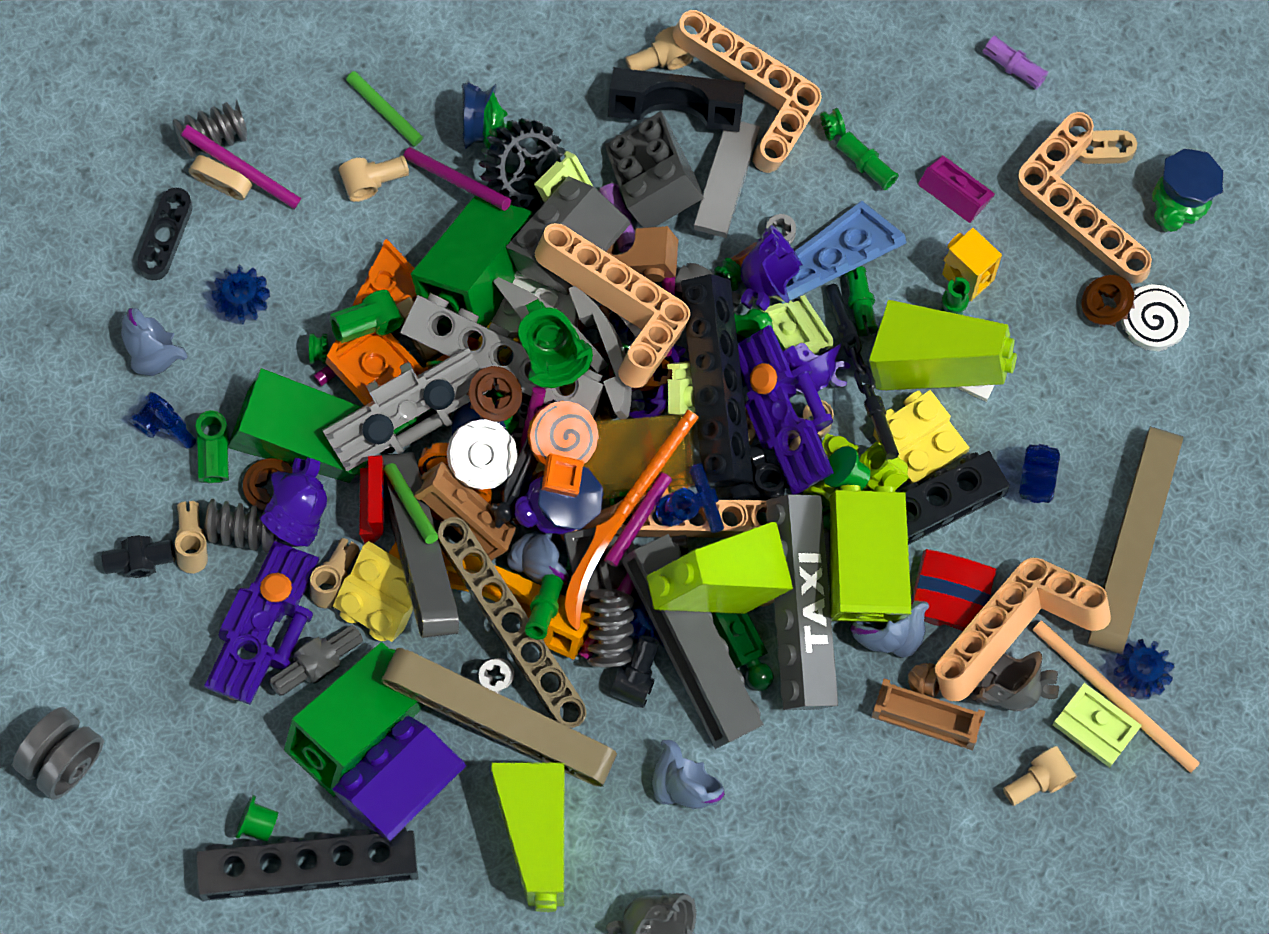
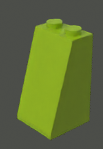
M888 300L869 362L875 379V386L878 390L1001 385L1005 383L1007 373H1013L1017 354L1013 353L1015 340L1010 338L1008 324Z
M842 485L840 490H835L830 495L829 598L831 621L886 623L892 621L896 623L911 615L905 492H895V487L878 486L874 488V491H861V486Z
M776 522L762 525L696 549L646 576L654 610L745 614L793 589Z
M492 763L493 786L528 906H535V911L555 912L557 911V906H564V763Z

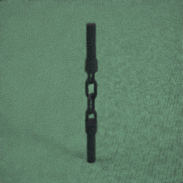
M830 284L825 288L838 324L837 332L847 356L852 357L855 365L854 377L858 389L866 396L864 407L868 416L873 421L886 459H895L899 456V452L886 419L887 412L883 400L874 392L875 379L869 366L864 364L860 354L862 344L854 322L850 320L838 285ZM856 343L857 349L855 347L849 349L848 345ZM867 373L870 385H863L859 374L866 375Z

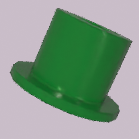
M844 446L836 450L829 457L828 460L834 473L823 479L826 485L830 487L858 485L863 490L868 484L871 470L859 461L856 449Z
M252 794L240 819L235 838L239 839L242 833L267 842L275 826L278 812L256 804V796Z

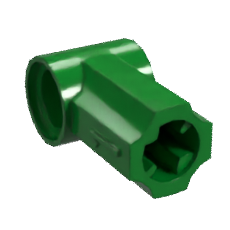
M379 290L368 295L361 304L330 314L329 321L336 340L342 344L376 332L378 335L390 334L402 326L404 319L388 290Z
M205 411L199 415L195 425L198 446V480L208 484L229 481V431L226 419L217 411ZM217 424L221 426V430L214 436H208L203 433L208 425Z

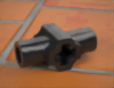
M140 535L127 537V539L121 541L120 549L103 551L101 553L105 574L124 571L127 578L149 577L151 574L156 573V565L173 563L176 559L172 540L153 543L150 536Z

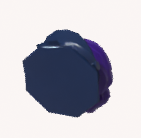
M583 467L579 495L576 497L541 490L544 477L542 476L531 482L526 495L519 497L515 503V518L519 524L525 527L536 525L544 533L563 534L574 530H581L601 514L603 487L589 468Z

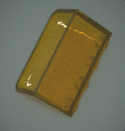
M684 414L596 422L599 435L597 447L589 461L583 464V467L589 468L599 483H601L603 487L602 499L620 497L619 491L630 490L636 480L639 479L641 473L649 462L652 461L654 455ZM693 426L660 471L672 478L668 486V493L689 492L688 485L695 484ZM651 484L650 487L646 490V492L644 493V495L647 494V492H648L649 489L651 488L652 484Z

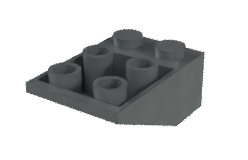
M661 111L605 144L627 209L643 228L656 227L704 198L696 176Z

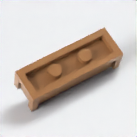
M440 462L423 474L422 479L424 482L421 489L416 491L415 498L425 502L444 520L450 517H458L464 520L491 561L508 550L516 527L508 521L500 529L496 528V518L494 511L490 509L491 505L477 492L458 481L450 468L443 462ZM452 526L458 533L462 535V532L458 527Z
M883 679L871 718L973 750L986 711L979 709L978 712L892 685L890 684L891 680Z

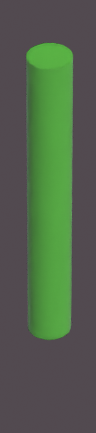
M356 71L348 75L346 81L413 146L418 145L423 140V136Z
M394 463L386 465L384 473L427 544L436 542L438 539L437 532L414 497L398 467Z

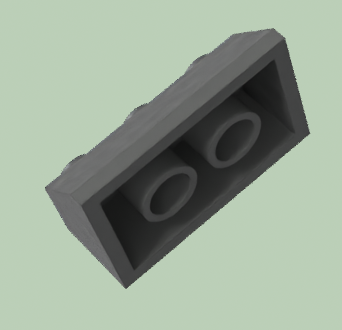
M568 176L511 240L506 249L519 274L569 295L568 288L573 287V285L543 267L535 258V250L545 228L554 223L562 224L607 252L630 225V221L594 186Z

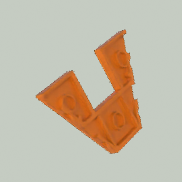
M388 239L384 240L382 248L353 302V306L361 304L368 295L379 290H388L395 304L408 297L415 302L417 295L411 273L415 268ZM376 332L342 344L340 341L335 340L325 362L364 405L374 401L366 385L376 380L377 384L382 386L401 374L399 366L409 361L416 376L428 370L427 367L423 368L391 333L378 335ZM468 338L467 343L470 350H477L479 347L477 345L478 339ZM444 354L435 361H444L449 356Z

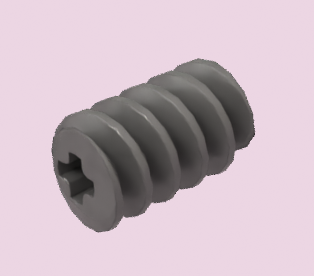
M237 99L235 110L227 102L223 104L222 114L215 107H211L210 118H207L201 110L197 112V122L189 114L185 115L184 126L177 119H173L182 150H186L192 158L196 157V146L180 136L187 124L220 146L221 138H225L230 146L234 145V134H237L242 141L247 140V129Z
M211 498L205 519V533H207L210 543H216L221 536L223 545L228 546L235 538L238 548H243L247 541H249L250 549L257 550L262 543L264 552L268 553L273 542H277L278 537L257 516L256 506L252 505L248 514H244L243 504L238 503L235 511L230 512L229 501H225L219 510L216 508L215 499Z
M598 589L592 591L590 596L600 599V602L589 605V609L598 612L599 616L590 618L589 623L599 626V630L588 633L590 638L598 640L597 644L589 645L588 650L597 653L598 657L588 659V663L595 667L625 665L631 662L633 657L632 652L628 649L633 646V640L629 635L633 633L634 627L629 622L633 620L634 613L629 608L634 606L635 600L631 595L616 590Z

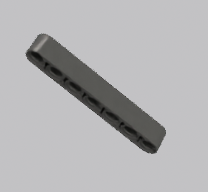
M414 452L379 455L383 457L384 468L390 463L396 464L414 495L416 491L421 489L423 483ZM384 473V499L421 638L458 634L459 619L439 541L437 539L432 544L425 542ZM417 499L434 527L429 506L422 500Z

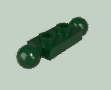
M711 612L713 624L719 636L727 643L729 656L735 668L746 665L748 669L746 672V682L749 687L756 691L768 689L773 683L774 674L768 665L760 663L758 659L768 652L748 613Z

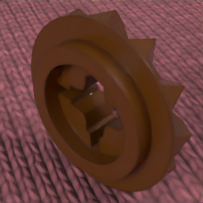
M1105 275L1092 281L1085 289L1081 301L1082 310L1089 321L1096 323L1100 327L1103 325L1115 327L1116 323L1120 320H1127L1128 313L1131 309L1135 308L1134 296L1136 294L1130 283L1123 277ZM1101 295L1108 296L1110 299L1114 298L1116 308H1111L1108 305L1105 306Z
M499 366L486 367L477 372L470 380L469 390L466 394L470 399V409L475 410L480 415V419L500 422L511 418L518 411L522 402V389L518 379L512 372ZM492 384L495 386L496 392L507 394V396L497 399L495 405L492 398L482 395V393L492 389Z
M275 458L263 459L253 464L247 470L243 479V491L247 501L256 506L258 511L265 510L267 504L272 499L267 489L261 488L263 485H267L269 474L277 471L293 473L292 467L285 461Z

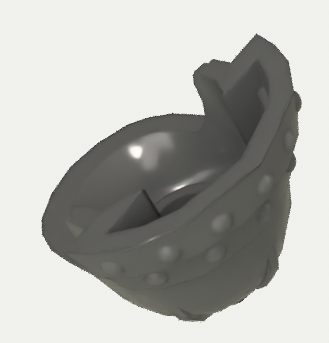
M1040 651L1033 652L1022 659H1015L1004 653L971 692L970 698L977 703H988L991 706L998 705L1012 711H1023L1033 707L1040 699V696L1046 699L1058 698L1059 685H1048L1057 683L1058 672L1054 670L1041 672L1042 654Z
M670 893L669 895L664 894L662 896L648 895L636 898L626 907L623 921L610 922L606 928L609 934H693L697 915L695 900L685 893Z

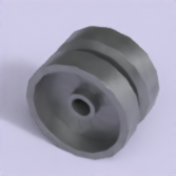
M58 707L37 723L19 746L12 764L13 768L27 780L38 778L36 786L52 800L61 798L76 786L97 760L104 743L103 738L89 726L79 728V719L65 707Z

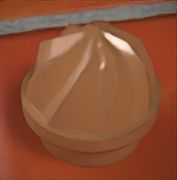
M919 664L909 672L908 682L914 692L926 696H937L940 687L935 672V664Z

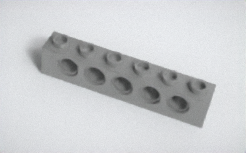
M432 293L429 294L428 298L417 296L400 333L451 357L467 348L469 336L474 332H479L483 338L482 346L476 351H470L481 370L490 366H499L509 370L518 379L522 392L531 396L533 387L538 385L528 379L531 366L529 356L523 348L521 341L518 343L508 338L509 330L492 322L489 328L477 323L478 315L463 308H460L459 312L456 313L446 308L449 303L447 300ZM448 317L452 322V329L449 334L441 336L437 331V324L442 318ZM510 347L514 354L513 360L510 364L502 366L498 360V354L502 348ZM588 369L587 372L575 381V390L568 396H564L559 387H543L546 390L544 403L549 404L552 400L578 403L594 417L606 392L604 384L600 382L603 376Z

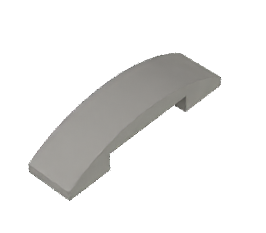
M570 287L568 290L579 319L586 328L593 325L598 327L616 375L603 381L615 414L621 420H625L630 412L632 387L625 385L618 375L619 367L626 355L624 347L614 327L592 299L577 287Z

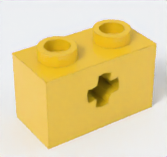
M971 228L965 235L962 233L957 234L947 246L949 251L943 260L945 265L942 273L949 282L953 279L955 283L956 277H962L969 282L970 291L968 296L970 302L994 281L1002 254L974 228Z

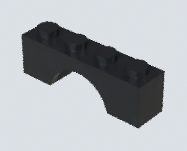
M614 67L609 90L607 117L641 120L651 112L672 109L688 112L698 117L706 128L740 132L745 82Z

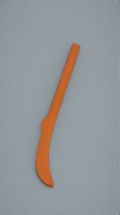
M687 410L613 514L605 522L596 526L594 538L574 572L566 593L565 610L567 619L576 631L580 628L583 598L594 568L621 525L699 418L692 411Z

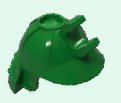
M537 299L526 305L529 314L523 318L518 328L520 341L531 363L528 379L540 387L547 388L572 384L588 371L593 359L592 347L589 343H585L583 339L580 340L575 328L564 313L552 307L545 308L543 302Z

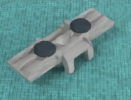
M469 347L416 376L408 361L399 366L401 374L382 386L378 385L376 380L366 385L374 401L323 429L325 436L346 471L368 460V456H375L391 446L400 454L404 452L403 448L426 434L444 424L446 427L453 424L448 414L470 402L469 396L466 395L469 390L470 380L481 370ZM431 408L437 411L436 414L399 435H395L394 429Z

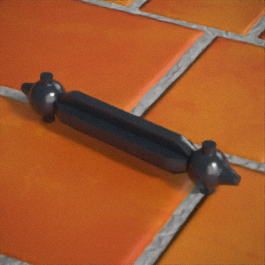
M537 407V408L535 409V411H534V414H536V412H537L540 408ZM528 437L516 460L512 474L509 476L502 491L503 502L493 503L490 508L494 511L496 518L495 527L498 529L505 522L517 520L513 506L517 499L524 495L539 462L533 455Z

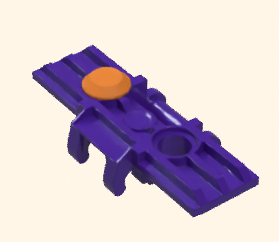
M768 325L738 344L741 373L749 390L747 393L749 400L745 403V407L762 447L774 450L792 495H797L834 473L817 434L832 424L833 418L824 409L810 376L812 374L810 365H803L791 371L772 326ZM797 383L800 385L814 420L798 418L789 399L796 395L795 385ZM800 436L799 447L796 450H792L788 445V440Z
M276 541L273 542L254 583L251 584L250 588L239 589L220 628L218 636L221 640L225 641V644L204 685L205 688L251 705L269 666L280 670L290 666L289 657L306 622H310L313 617V613L309 609L298 604L307 588L311 574L319 562V557ZM284 615L292 617L293 619L275 653L274 648L268 646V635L275 621L280 623ZM242 647L246 651L256 653V656L245 660L238 656V650Z

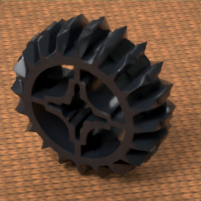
M521 118L518 120V123L514 120L507 121L506 128L502 126L496 127L498 137H487L488 142L491 144L490 147L480 149L487 156L486 160L478 163L480 167L486 168V171L479 177L483 181L488 182L487 187L510 198V205L528 209L529 206L533 208L540 207V200H544L534 184L556 161L559 163L562 161L560 157L566 152L564 148L558 147L562 139L559 136L553 135L554 130L551 127L543 126L542 122L537 120L530 121L529 119ZM531 138L536 144L533 147L528 146L524 148L518 142ZM522 180L527 182L528 186L520 190H514L510 186L514 181L519 182Z

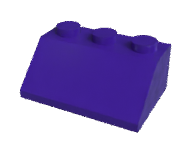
M407 715L393 727L392 731L378 745L372 747L352 770L345 773L332 790L353 818L391 841L466 767V764L431 729Z

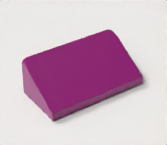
M943 155L926 169L918 183V186L968 223H971L995 195L994 192Z

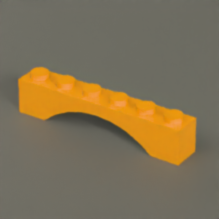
M395 542L389 554L400 560ZM441 550L451 589L469 592ZM469 555L463 559V567L467 572L477 573L481 570L482 563L478 557ZM494 565L528 618H530V604L533 597L538 595L541 585L525 579L519 574ZM487 585L482 589V596L498 602L501 598V592L497 586ZM560 594L557 601L559 604L558 612L551 619L547 636L543 641L548 649L574 660L591 630L592 624L589 623V619L594 617L595 611H591L589 606L584 603L582 604L580 628L576 631L567 619L565 610L566 596Z

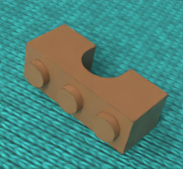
M668 226L637 228L635 230L634 243L627 252L614 255L615 244H613L607 250V253L650 281L660 282L664 278L676 277L679 240Z

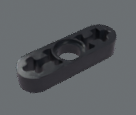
M171 188L162 195L140 250L137 264L142 276L148 280H160L167 275L193 209L191 198L188 192L182 188ZM177 199H181L184 207L178 206L176 208L175 220L170 218L172 214L170 202L175 203ZM163 227H169L175 231V234L171 240L163 242L156 238L157 231ZM156 247L160 250L158 260L161 266L157 265L153 267V270H149L146 261L152 262L154 260Z

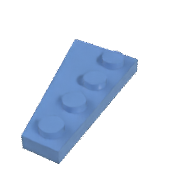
M860 201L795 251L802 265L799 266V273L786 284L789 301L906 244L905 234L866 203Z

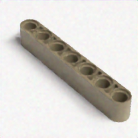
M1151 426L1148 429L1103 585L1107 593L1111 621L1104 629L1090 631L1087 642L1089 645L1122 654L1183 442V436Z
M458 517L445 519L437 530L441 550L552 720L571 729L579 726L585 720L586 707L543 639L536 640L530 638L525 633V627L529 621L528 616L467 523ZM448 526L458 527L462 532V540L456 544L447 542L444 539L443 530ZM469 555L478 557L482 563L481 570L477 573L467 572L463 567V559ZM487 585L497 586L501 592L500 600L496 603L487 602L482 596L483 587ZM507 614L515 615L520 621L519 631L515 633L506 632L501 625L503 616ZM533 644L538 648L539 659L537 662L529 663L522 658L521 649L523 645ZM546 673L555 675L559 681V687L553 693L546 692L541 687V677ZM564 703H571L578 710V717L572 723L566 722L561 718L560 708Z
M396 648L381 680L387 687L542 762L564 763L565 773L597 787H603L617 756L616 751L403 648Z

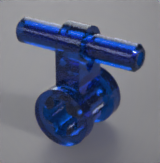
M153 392L147 394L145 397L146 403L137 414L133 413L129 418L130 423L148 437L154 438L159 431L170 437H176L186 449L192 448L196 443V439L186 429L185 421L174 412V408L165 399Z
M700 463L689 468L697 490L696 494L690 489L681 488L672 494L660 498L656 504V516L665 526L674 527L683 521L692 519L697 515L699 509L703 508L712 533L722 531L725 528L716 505L719 502L714 488H710L703 465Z

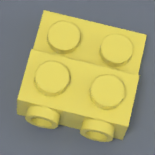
M931 390L925 394H922L920 391L912 393L904 400L905 407L896 413L893 409L886 411V419L899 452L898 457L904 460L908 466L907 475L909 479L907 481L910 484L918 482V484L922 483L936 471L945 468L966 454L970 448L951 424V416ZM874 428L873 436L880 443L876 429Z
M368 541L362 546L351 574L344 579L333 607L340 611L341 618L346 622H359L370 629L369 634L379 641L389 640L392 642L404 631L412 614L413 607L401 561Z

